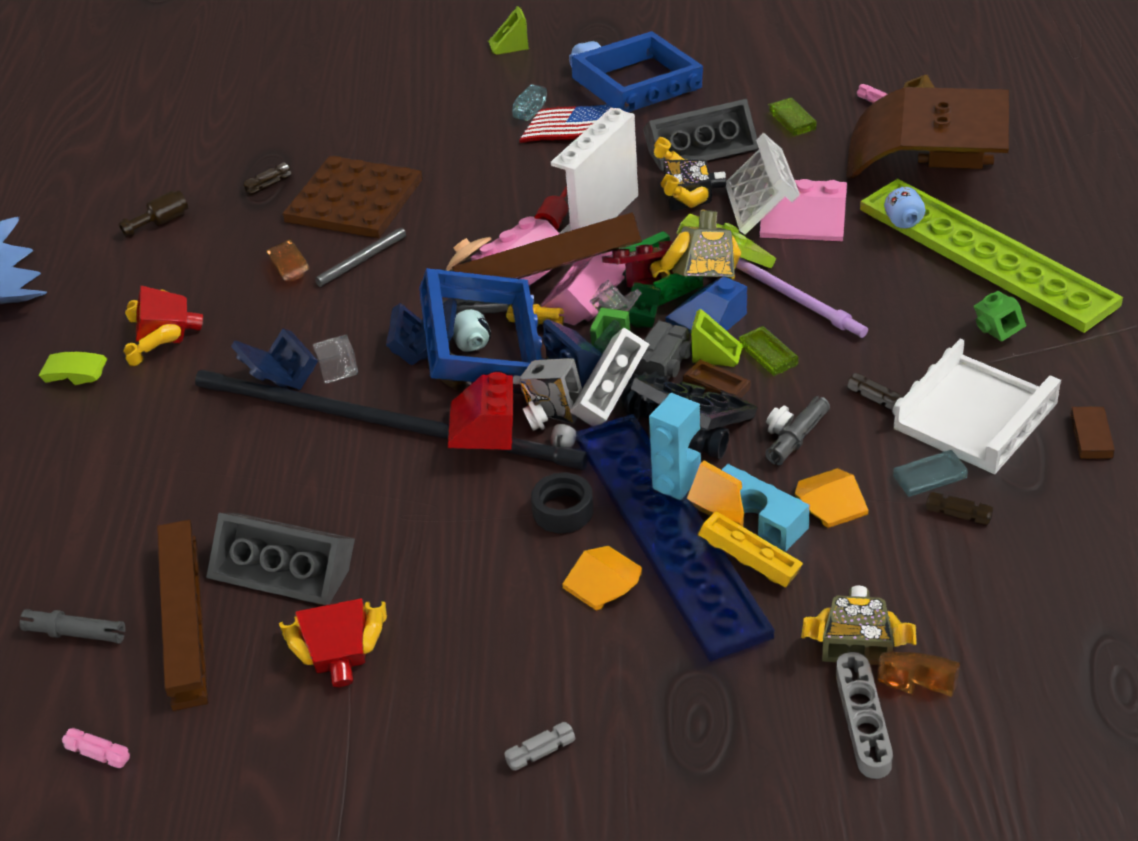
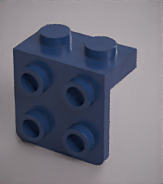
M450 298L443 303L448 342L454 335V323L457 315V301L454 298ZM399 303L392 309L386 346L392 353L399 355L411 366L420 359L424 360L428 357L423 319L421 320L403 304Z
M284 328L268 352L238 341H234L231 345L237 353L236 358L250 368L249 373L261 381H265V379L272 380L275 384L285 389L290 386L301 390L318 363L315 356L292 331Z

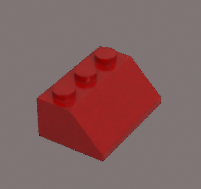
M502 372L481 375L451 401L448 448L512 450L513 376Z

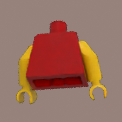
M141 286L138 301H129L125 310L129 322H136V341L139 342L138 345L135 343L125 345V359L130 366H137L143 361L141 352L145 351L147 353L164 343L182 342L185 329L201 331L203 314L187 312V298L185 296Z
M360 598L296 611L293 624L285 626L282 621L279 623L288 648L304 664L314 665L317 673L330 671L332 686L345 687L354 682L351 667L366 663V654L373 651L382 631L383 623L387 619L386 603L382 601L380 607L372 608L370 607V602H366L364 607L363 600Z

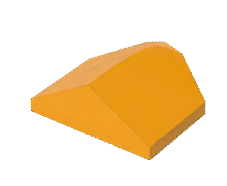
M703 461L699 465L687 499L706 515L711 516L717 511L743 527L744 510L740 490L742 489L741 481L712 464Z
M836 468L800 480L797 483L796 498L809 504V512L822 520V524L827 528L868 515L867 505L853 474Z
M610 546L585 550L562 583L563 589L597 611L602 609L605 603L623 596L634 587L642 574V567Z

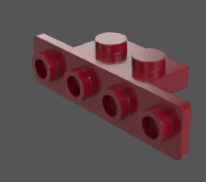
M674 241L659 242V247L653 248V245L636 246V251L629 252V249L612 250V255L602 256V263L625 264L627 287H632L635 282L651 285L653 282L662 279L661 272L656 278H653L650 270L651 264L661 260Z

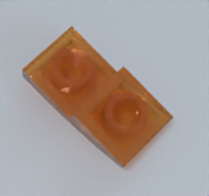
M291 239L266 250L270 260L276 266L284 281L288 279L290 281L297 280L304 276L305 271L310 269Z
M885 652L879 658L878 682L910 694L913 693L916 685L919 684L931 691L940 692L952 697L958 685L960 663L922 653Z

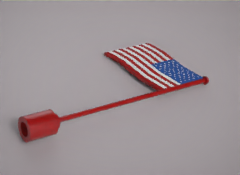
M605 104L541 109L519 139V142L577 139L606 113L611 106ZM567 185L559 197H547L534 216L535 219L547 220L557 231L569 212L568 204L564 200L567 195Z

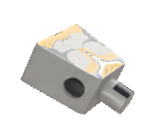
M574 359L534 360L522 376L515 375L513 377V393L524 395L527 406H529L528 402L533 401L535 406L541 404L548 418L572 424L575 423L578 417L572 414L570 410L582 391V386Z

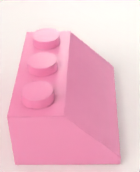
M794 180L800 195L793 202L784 197L760 222V238L843 241L847 182L836 180Z
M532 216L525 217L511 230L502 232L495 241L480 247V251L471 256V260L493 255L560 233L547 220L535 219ZM551 270L521 279L528 280V285L530 286Z
M612 251L574 262L540 304V307L563 308L564 314H559V316H564V323L576 325L584 319L588 322L600 311L598 305L603 304L611 297V288H615L623 281L625 277L622 274L626 270L625 264L602 263V256L612 255Z

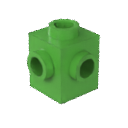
M996 291L974 305L977 314L975 320L979 329L983 333H989L1001 342L1026 327L1021 307L1012 296L1008 297L1002 292Z

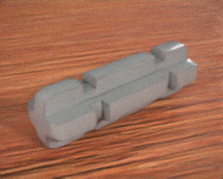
M562 722L554 726L552 732L546 730L522 742V747L518 748L516 745L506 750L504 755L508 766L512 770H518L526 766L528 760L534 762L558 750V745L561 744L564 747L575 740L570 724Z

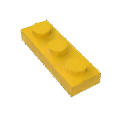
M717 511L703 523L698 533L710 545L724 550L737 558L740 563L754 568L764 574L770 581L780 584L785 588L795 578L803 565V562Z

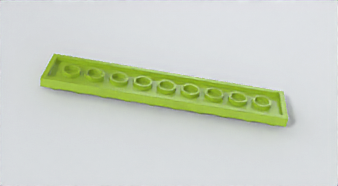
M899 179L894 180L861 201L860 210L1083 333L1122 305L1123 297ZM900 187L913 188L925 205L924 217L917 225L910 228L901 229L896 227L885 212V199L889 193Z

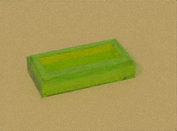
M792 97L770 104L769 112L794 136L816 129L817 121Z
M764 326L739 336V342L743 345L742 348L773 376L798 365V356Z

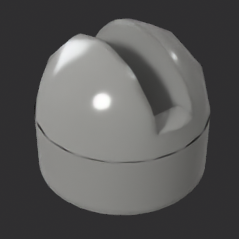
M557 424L553 427L551 433V445L571 448L576 440L577 432L568 425Z

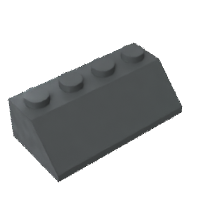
M747 99L651 120L643 128L649 153L661 172H664L663 160H665V157L661 159L654 155V144L659 137H663L671 143L668 151H674L687 160L711 161L759 149Z
M219 513L206 578L317 604L329 605L349 572L355 538L240 513Z

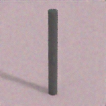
M401 227L315 277L316 284L319 287L324 286L406 237L405 230Z

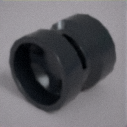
M718 427L709 431L699 430L691 439L688 448L700 453L707 452L710 457L721 459L728 446L729 429Z

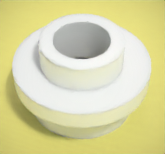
M533 401L528 402L529 406L523 408V411L532 430L534 431L538 428H541V430L545 429L543 423L548 421V418L541 404L535 406Z
M784 405L780 409L775 407L766 420V423L769 425V433L779 434L783 428L791 424L794 414L789 412L787 406Z

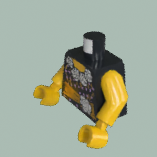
M659 137L655 142L654 155L661 159L665 157V160H663L664 178L660 185L667 195L670 211L708 204L712 201V189L726 187L725 172L710 173L706 160H687L674 151H668L671 143L663 137Z

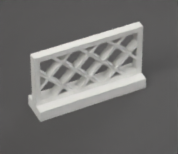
M765 133L756 140L759 150L726 181V189L738 228L743 234H747L784 197L793 202L800 195L782 148Z

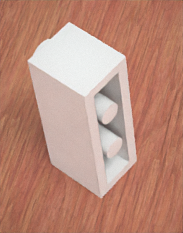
M625 328L616 333L611 338L570 412L594 428L605 422L648 348L649 343Z

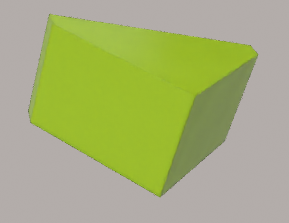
M517 6L488 41L494 54L499 55L529 49L526 19L520 7Z
M699 309L696 312L691 329L692 363L703 360L712 365L736 366L739 362L743 345L706 312Z

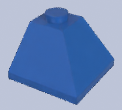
M722 276L699 289L666 316V322L674 326L688 328L691 334L696 312L702 309L727 331L747 314V286Z

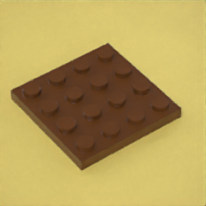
M329 156L283 212L284 222L380 238L423 180L422 170Z

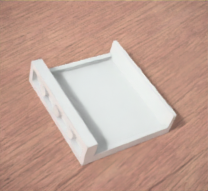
M611 107L551 161V166L566 170L570 223L560 234L617 217L638 197L634 114Z
M960 338L952 348L945 350L942 358L936 364H932L928 368L926 375L920 381L917 380L913 383L910 391L903 398L900 397L896 401L892 411L893 415H895L894 429L990 473L996 474L1056 406L1061 380L1049 375L1040 387L963 355L964 340Z

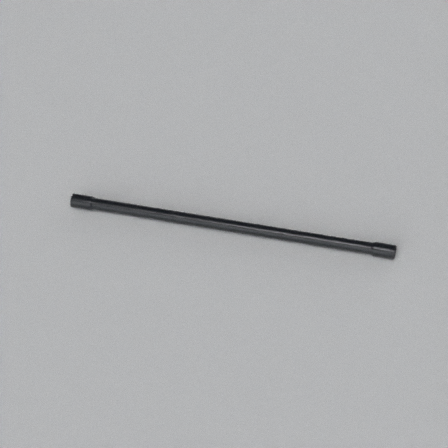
M202 369L197 372L195 377L196 386L220 392L227 391L448 439L449 424L227 377L224 374ZM513 437L512 450L494 449L550 461L557 465L585 470L588 463V452L562 446L555 447Z

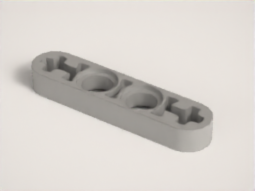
M857 652L844 653L837 660L836 680L857 766L865 776L879 779L890 773L893 751L869 661L862 654ZM849 668H854L855 672H858L856 681H852V673ZM855 694H863L870 701L865 704H857L850 697ZM863 723H870L877 727L878 730L872 734H865L859 731L857 727ZM871 747H875L876 757L881 762H874L872 757H869Z

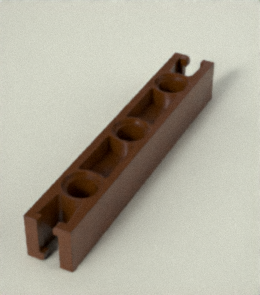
M631 212L456 265L452 268L455 272L521 279L615 249L642 242L635 215Z
M190 519L157 526L164 681L167 696L171 697L170 703L173 711L208 704L198 548L196 537L192 536Z

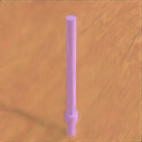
M740 257L736 265L737 269L831 320L833 326L841 330L847 329L861 338L866 336L868 328L853 320L852 316L847 312L831 308Z

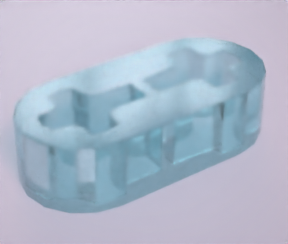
M534 84L530 85L516 98L512 108L513 117L524 121L530 120L545 104L547 98L546 88Z

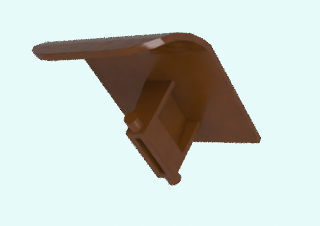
M905 87L881 97L870 105L858 119L850 141L846 178H856L876 160L899 150L929 151L918 153V163H929L928 167L983 169V165H994V154H984V152H1009V90Z

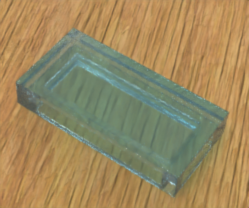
M948 450L894 468L893 477L906 494L911 497L966 479L968 469L952 450Z

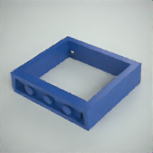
M651 31L573 55L572 78L612 108H619L625 112H630L702 88L703 65ZM650 58H654L672 71L623 87L605 74L606 72Z
M426 268L419 292L431 378L474 382L481 375H489L493 372H502L513 377L515 375L522 376L532 361L545 360L541 355L542 339L537 333L538 317L533 312L534 296L530 295L528 280ZM442 297L512 305L522 362L450 355Z

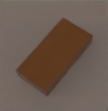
M699 360L683 375V382L704 387V393L714 392L720 394L723 391L742 398L751 389L750 380L703 360Z
M1072 407L1070 416L1080 459L1113 458L1115 449L1105 408Z

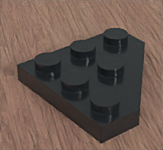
M652 374L635 377L631 387L632 390L641 394L643 400L653 404H661L670 393L699 403V430L709 431L710 429L753 419L758 408L731 393L723 391L720 394L714 392L704 393L705 388L686 382H680V385L672 382L663 383V377Z

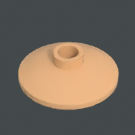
M486 237L469 242L467 238L453 247L456 254L450 260L446 271H453V266L466 262L471 256L480 251V247L490 243L492 239Z

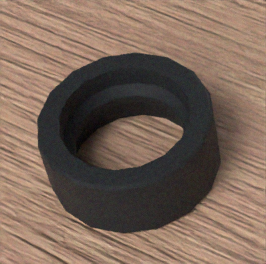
M554 473L542 478L531 491L533 518L546 531L570 533L579 530L590 522L594 514L592 488L587 480L579 475ZM558 496L575 497L581 501L574 507L562 510L552 509L544 505L550 499Z

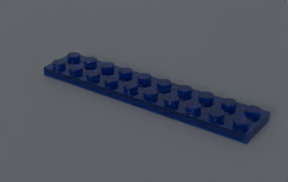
M630 414L577 431V443L582 451L587 452L589 463L708 660L711 662L774 639L773 626L724 551L710 545L707 540L698 535L704 521L693 504L687 499L688 496L685 495L679 500L653 489L651 442L635 415Z

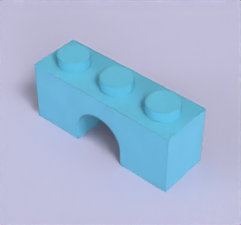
M670 393L649 416L653 489L681 500L691 489L701 464V453L688 448L691 439L700 429V404Z
M727 464L722 469V471L741 481L742 489L740 490L744 513L759 514V537L786 552L809 529V504L730 464Z

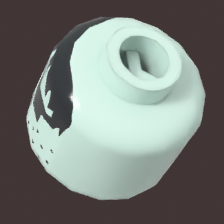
M472 309L464 310L456 315L453 339L459 349L464 352L479 350L489 343L491 329L479 311Z

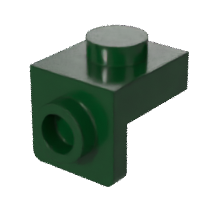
M633 283L627 307L632 326L637 328H653L661 293L659 287Z

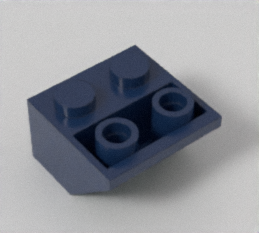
M549 319L543 321L544 335L542 339L546 348L545 360L574 359L583 389L602 353L575 330Z

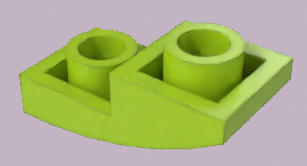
M88 352L50 354L39 376L45 383L66 378L74 385L92 383L101 376L107 358L104 355Z

